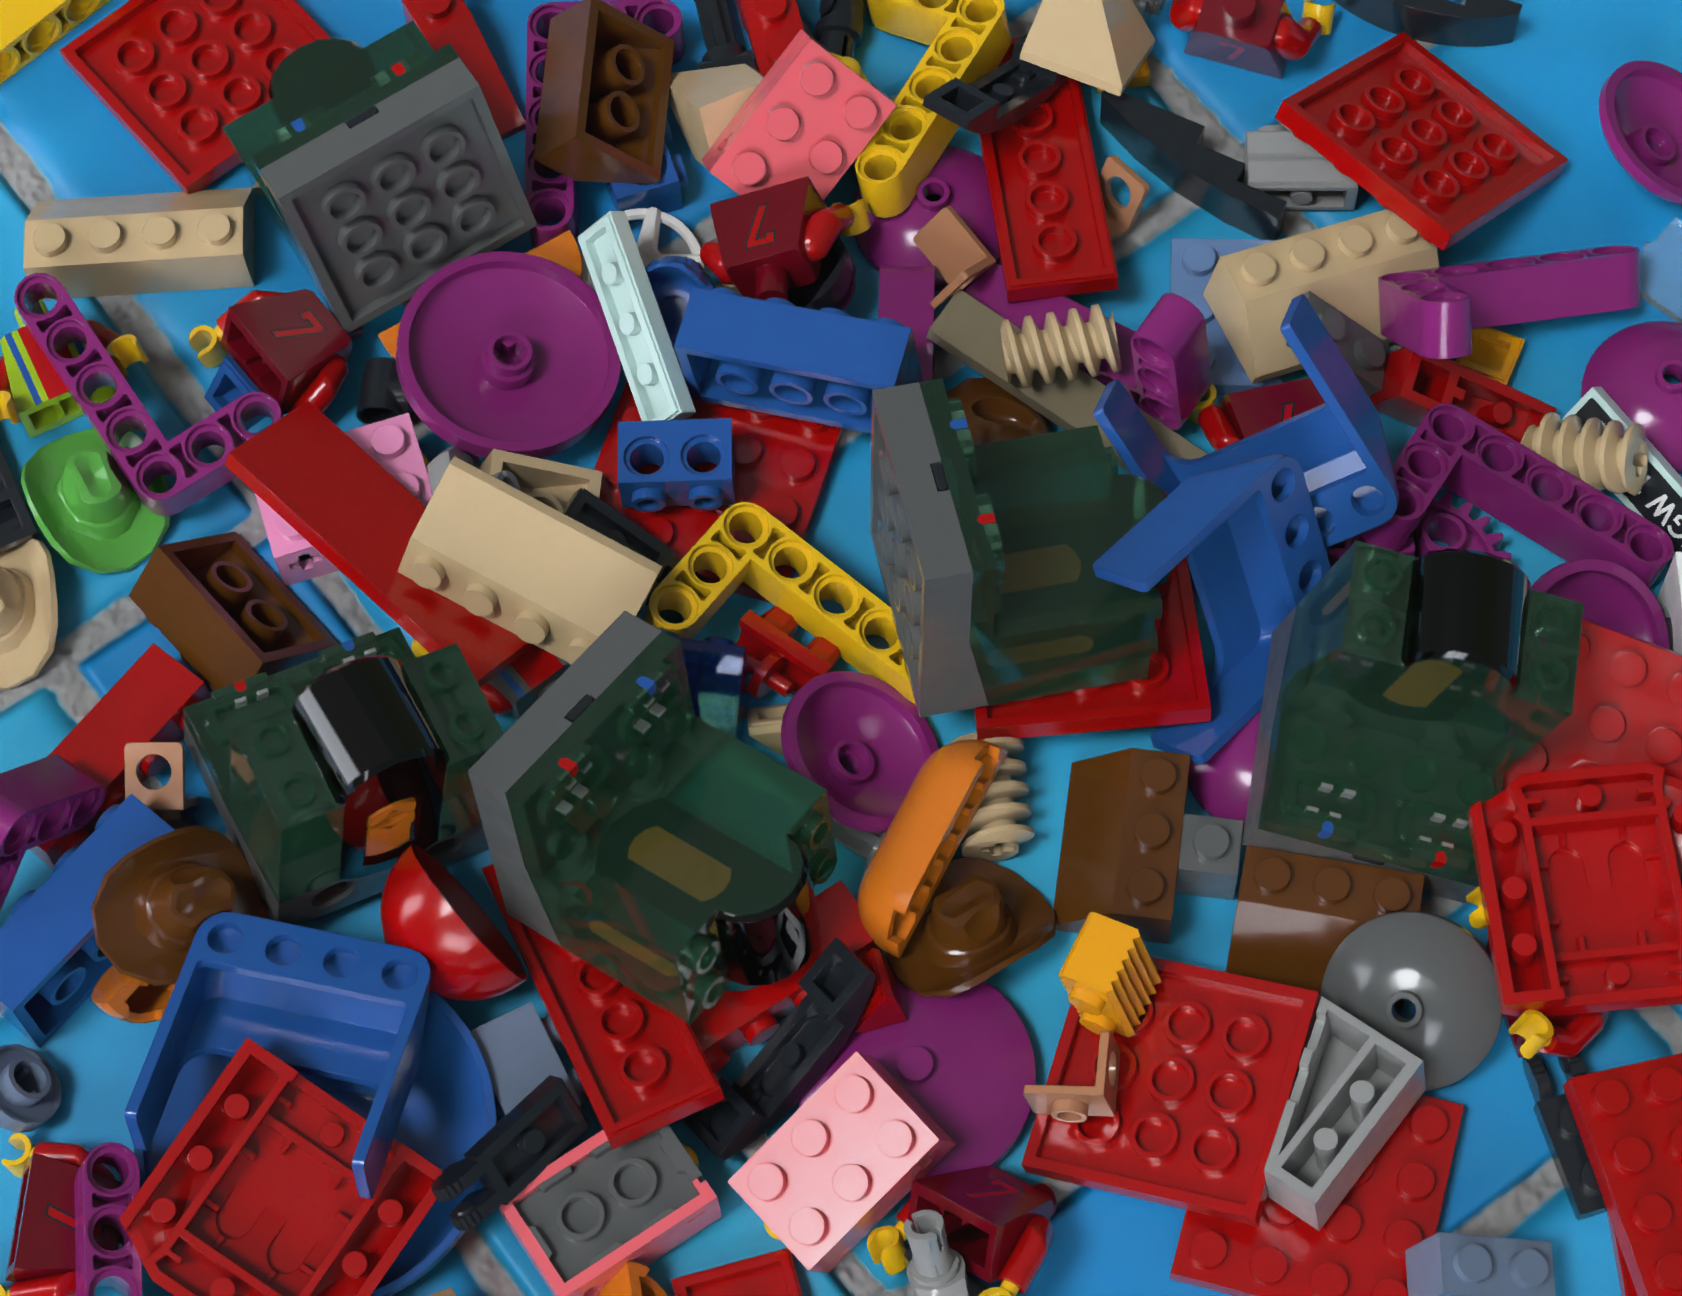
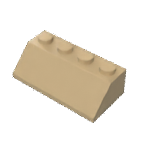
M253 187L202 190L191 194L169 192L38 201L25 219L23 269L26 276L34 273L52 275L61 282L71 298L254 287L255 191ZM44 298L41 300H52V298Z
M1385 209L1220 256L1203 292V296L1251 383L1254 384L1304 369L1293 350L1286 345L1287 341L1281 333L1280 326L1291 300L1309 291L1386 343L1394 342L1380 333L1378 278L1390 273L1439 267L1437 246L1424 240L1417 230L1392 210Z
M454 456L409 540L397 572L410 578L419 586L444 596L466 608L470 613L495 623L517 635L523 641L534 644L572 665L624 611L639 617L663 566Z

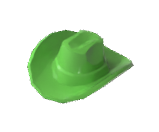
M93 428L68 434L40 447L22 467L21 485L31 512L50 545L69 564L96 574L129 571L154 553L170 526V516H160L152 513L143 504ZM130 431L122 437L119 445L125 448H134L139 446L145 438L134 431ZM165 475L156 477L152 481L149 490L154 493L167 492L168 486Z

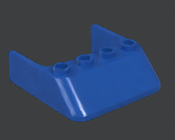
M1304 294L1291 300L1280 330L1324 399V404L1201 458L1189 460L1178 458L1164 448L1119 379L1107 384L1093 412L1094 417L1153 508L1192 475L1273 454H1285L1297 459L1302 468L1325 548L1386 523L1397 510L1399 491L1377 409Z
M1273 454L1192 475L1183 481L1092 565L1098 578L1139 592H1147L1186 557L1215 647L1214 668L1207 680L1211 703V722L1159 726L1150 735L1154 748L1165 752L1190 755V761L1196 764L1206 763L1261 710L1272 632L1296 606L1342 618L1341 601L1304 474L1298 460L1289 455Z
M222 912L212 915L201 924L195 934L125 1109L124 1117L134 1148L148 1151L177 1076L184 1064L194 1057L204 1054H218L233 1058L248 1037L296 1071L365 1085L377 1090L352 1159V1169L359 1197L372 1199L419 1067L432 977L427 959L420 952L406 947L236 912Z

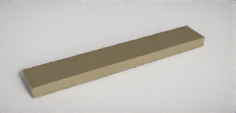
M959 288L928 329L926 338L1131 474L1093 414L1106 386L1080 368H1078L1076 380L1069 381L1061 366H1058L1056 369L1053 384L1046 385L1040 372L1035 370L1031 387L1024 388L1016 374H1012L1009 386L1000 332L1001 321L1006 319ZM1011 323L1016 333H1021V329ZM1139 408L1161 444L1170 454L1189 460L1208 455Z

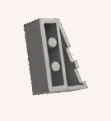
M1321 996L1316 1011L1317 1018L1307 1048L1304 1047L1299 1062V1072L1290 1099L1286 1102L1264 1168L1268 1197L1318 1231L1426 1090L1423 1060L1323 996Z

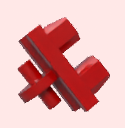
M774 606L761 616L749 610L739 621L738 626L741 627V633L733 649V655L741 659L739 667L752 675L747 686V692L757 699L763 698L771 689L785 698L789 694L794 696L807 682L822 674L834 672L840 656L839 648L823 637L816 636L806 647L794 640L798 623L794 620L793 616L778 606Z

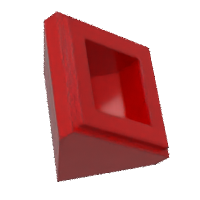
M871 948L862 961L877 977L865 1009L854 1028L855 1032L860 1033L907 1020L893 971L881 951Z

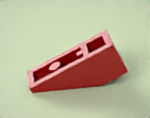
M401 0L409 34L431 71L434 72L460 57L480 85L502 140L525 130L526 122L463 0Z
M1407 348L1387 354L1382 391L1370 395V400L1377 411L1415 428L1419 426L1433 406L1442 403L1453 404L1521 443L1523 435L1530 425L1535 424L1539 427L1545 414L1556 412L1557 410L1556 407L1452 360L1425 358Z

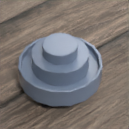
M20 1044L3 1045L0 1047V1128L15 1133L31 1132L47 1122L60 1106L62 1089L59 1078L49 1061L34 1049Z

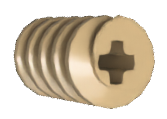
M1099 304L1091 305L1088 322L1083 321L1076 308L1069 309L1066 326H1061L1054 312L1046 313L1043 330L1038 329L1031 315L1024 316L1021 333L1019 334L1016 333L1009 319L1001 321L1000 332L1009 386L1012 374H1016L1024 388L1031 387L1035 370L1040 372L1046 385L1053 384L1058 366H1061L1069 381L1076 380L1079 363L1082 362L1091 377L1099 375L1102 359L1107 360L1114 373L1121 372L1122 367L1113 311L1111 317L1107 319Z
M1549 412L1545 414L1539 427L1533 424L1527 428L1520 443L1599 491L1607 489L1616 494L1628 491V493L1636 496L1646 480L1649 453L1645 429L1640 423L1634 422L1630 424L1625 432L1623 424L1619 420L1608 422L1604 429L1602 421L1596 417L1587 419L1583 426L1581 418L1577 415L1571 414L1567 416L1562 423L1560 415L1556 412Z
M977 733L959 736L950 741V743L967 739L977 740ZM1014 737L982 739L1005 748L1008 753L963 837L965 841L961 844L962 856L965 858L986 859L990 862L1003 861L1019 853L1018 844L1028 842L1034 838V829L1032 827L1016 824V822L1026 820L1031 816V806L1026 803L1014 802L1029 794L1028 784L1022 781L1011 780L1022 776L1027 770L1025 762L1010 758L1024 751V741Z

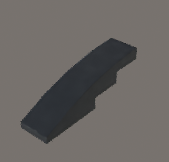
M1103 90L1101 94L1100 123L1135 160L1176 193L1224 223L1260 240H1277L1283 230L1287 201L1243 184L1246 164L1204 147L1205 126L1128 94L1122 93L1121 96H1117Z

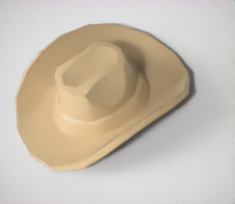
M34 538L0 552V690H10L36 677L55 648L58 629V601L52 557L45 543Z

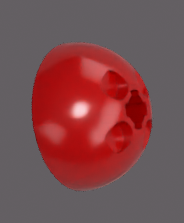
M412 843L395 862L382 892L380 916L386 944L406 947L420 952L427 959L431 970L430 991L448 999L461 1001L485 1000L507 993L525 982L528 976L523 964L485 911L436 858L418 844Z

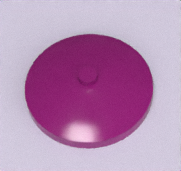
M510 251L486 252L467 256L444 266L431 275L417 289L407 304L401 318L396 343V368L399 382L406 399L417 416L443 440L465 452L487 458L493 449L543 458L564 451L578 443L598 425L606 414L614 397L621 371V361L596 292L586 282L565 267L538 256Z
M895 977L907 1020L864 1033L853 1030L830 1066L798 1102L799 1108L858 1051L875 1057L956 1143L924 1177L982 1166L997 1167L1020 1140L1032 1112L1031 1107L1023 1096L1025 1085L1036 1084L1035 1057L1029 1035L1022 1020L1007 999L986 981L952 997H921L900 984ZM912 1189L904 1197H911Z

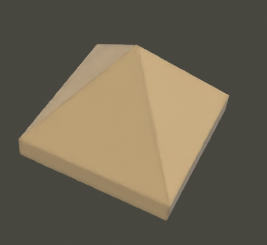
M788 703L749 708V711H746L749 736L782 756L781 725Z

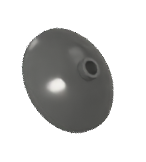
M1391 912L1375 917L1360 925L1335 950L1327 965L1322 982L1321 996L1424 1061L1425 1091L1446 1087L1472 1072L1491 1050L1502 1023L1503 1014L1500 1009L1491 956L1479 940L1461 925L1448 918L1429 912ZM1405 998L1412 1001L1416 1008L1415 1016L1412 1018L1401 1017L1395 1008L1396 1000Z

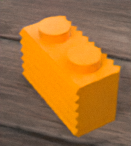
M1096 912L1089 913L1058 974L1061 978L1060 981L1063 982L1062 985L1068 991V1001L1077 1009L1076 1012L1081 1017L1079 1022L1085 1028L1100 1035L1101 1030L1111 1031L1112 1034L1115 1032L1125 1037L1136 1035L1133 1027L1141 1024L1139 1016L1146 1014L1144 1006L1151 1003L1149 995L1155 994L1154 985L1161 983L1160 976L1138 929Z

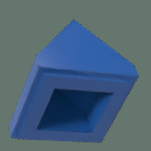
M229 356L224 358L204 398L215 411H218L242 395L261 391L238 363ZM266 416L252 418L247 423L245 429L248 430Z

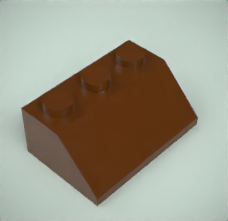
M582 0L551 18L534 160L575 181L655 184L659 182L674 40L601 0Z
M236 531L157 546L129 594V597L144 612L147 620L161 631L180 653L181 658L194 668L223 704L314 670L335 654L340 646ZM244 680L247 686L246 689L241 692L234 691L233 683Z
M1129 748L1072 763L1053 908L1056 915V931L1079 933L1089 913L1096 912L1138 929L1143 941L1162 944L1169 943L1190 755Z
M1247 845L1226 972L1319 991L1321 996L1322 982L1327 965L1341 942L1360 925L1380 915L1397 911H1420L1425 875ZM1404 998L1396 1000V1009L1402 1010Z

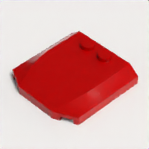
M1648 762L1525 773L1508 783L1507 789L1482 804L1480 800L1470 806L1467 817L1502 1014L1520 1017L1525 1010L1531 1009L1541 1012L1546 1017L1682 1004L1681 779L1664 774L1665 768Z
M247 1037L122 1213L119 1220L131 1239L151 1280L174 1296H371L437 1200L431 1190V1185L437 1179V1176L442 1174V1170L403 1143L393 1139L373 1198L359 1197L352 1169V1159L366 1119Z

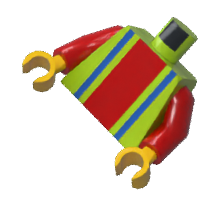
M43 300L35 303L31 310L35 314L49 312ZM16 308L14 317L19 325V329L5 334L0 340L3 356L0 357V421L10 419L14 425L18 424L21 419L31 439L84 414L26 328ZM86 320L124 377L128 375L126 368L138 361H142L144 364L149 362L135 335L126 334L122 336L95 320ZM82 342L70 343L63 348L60 356L64 358L78 357L84 352L87 344ZM111 386L97 388L92 393L90 401L94 403L107 402L114 396L116 388Z

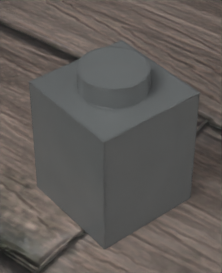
M1184 814L1175 888L1176 894L1234 900L1243 820Z

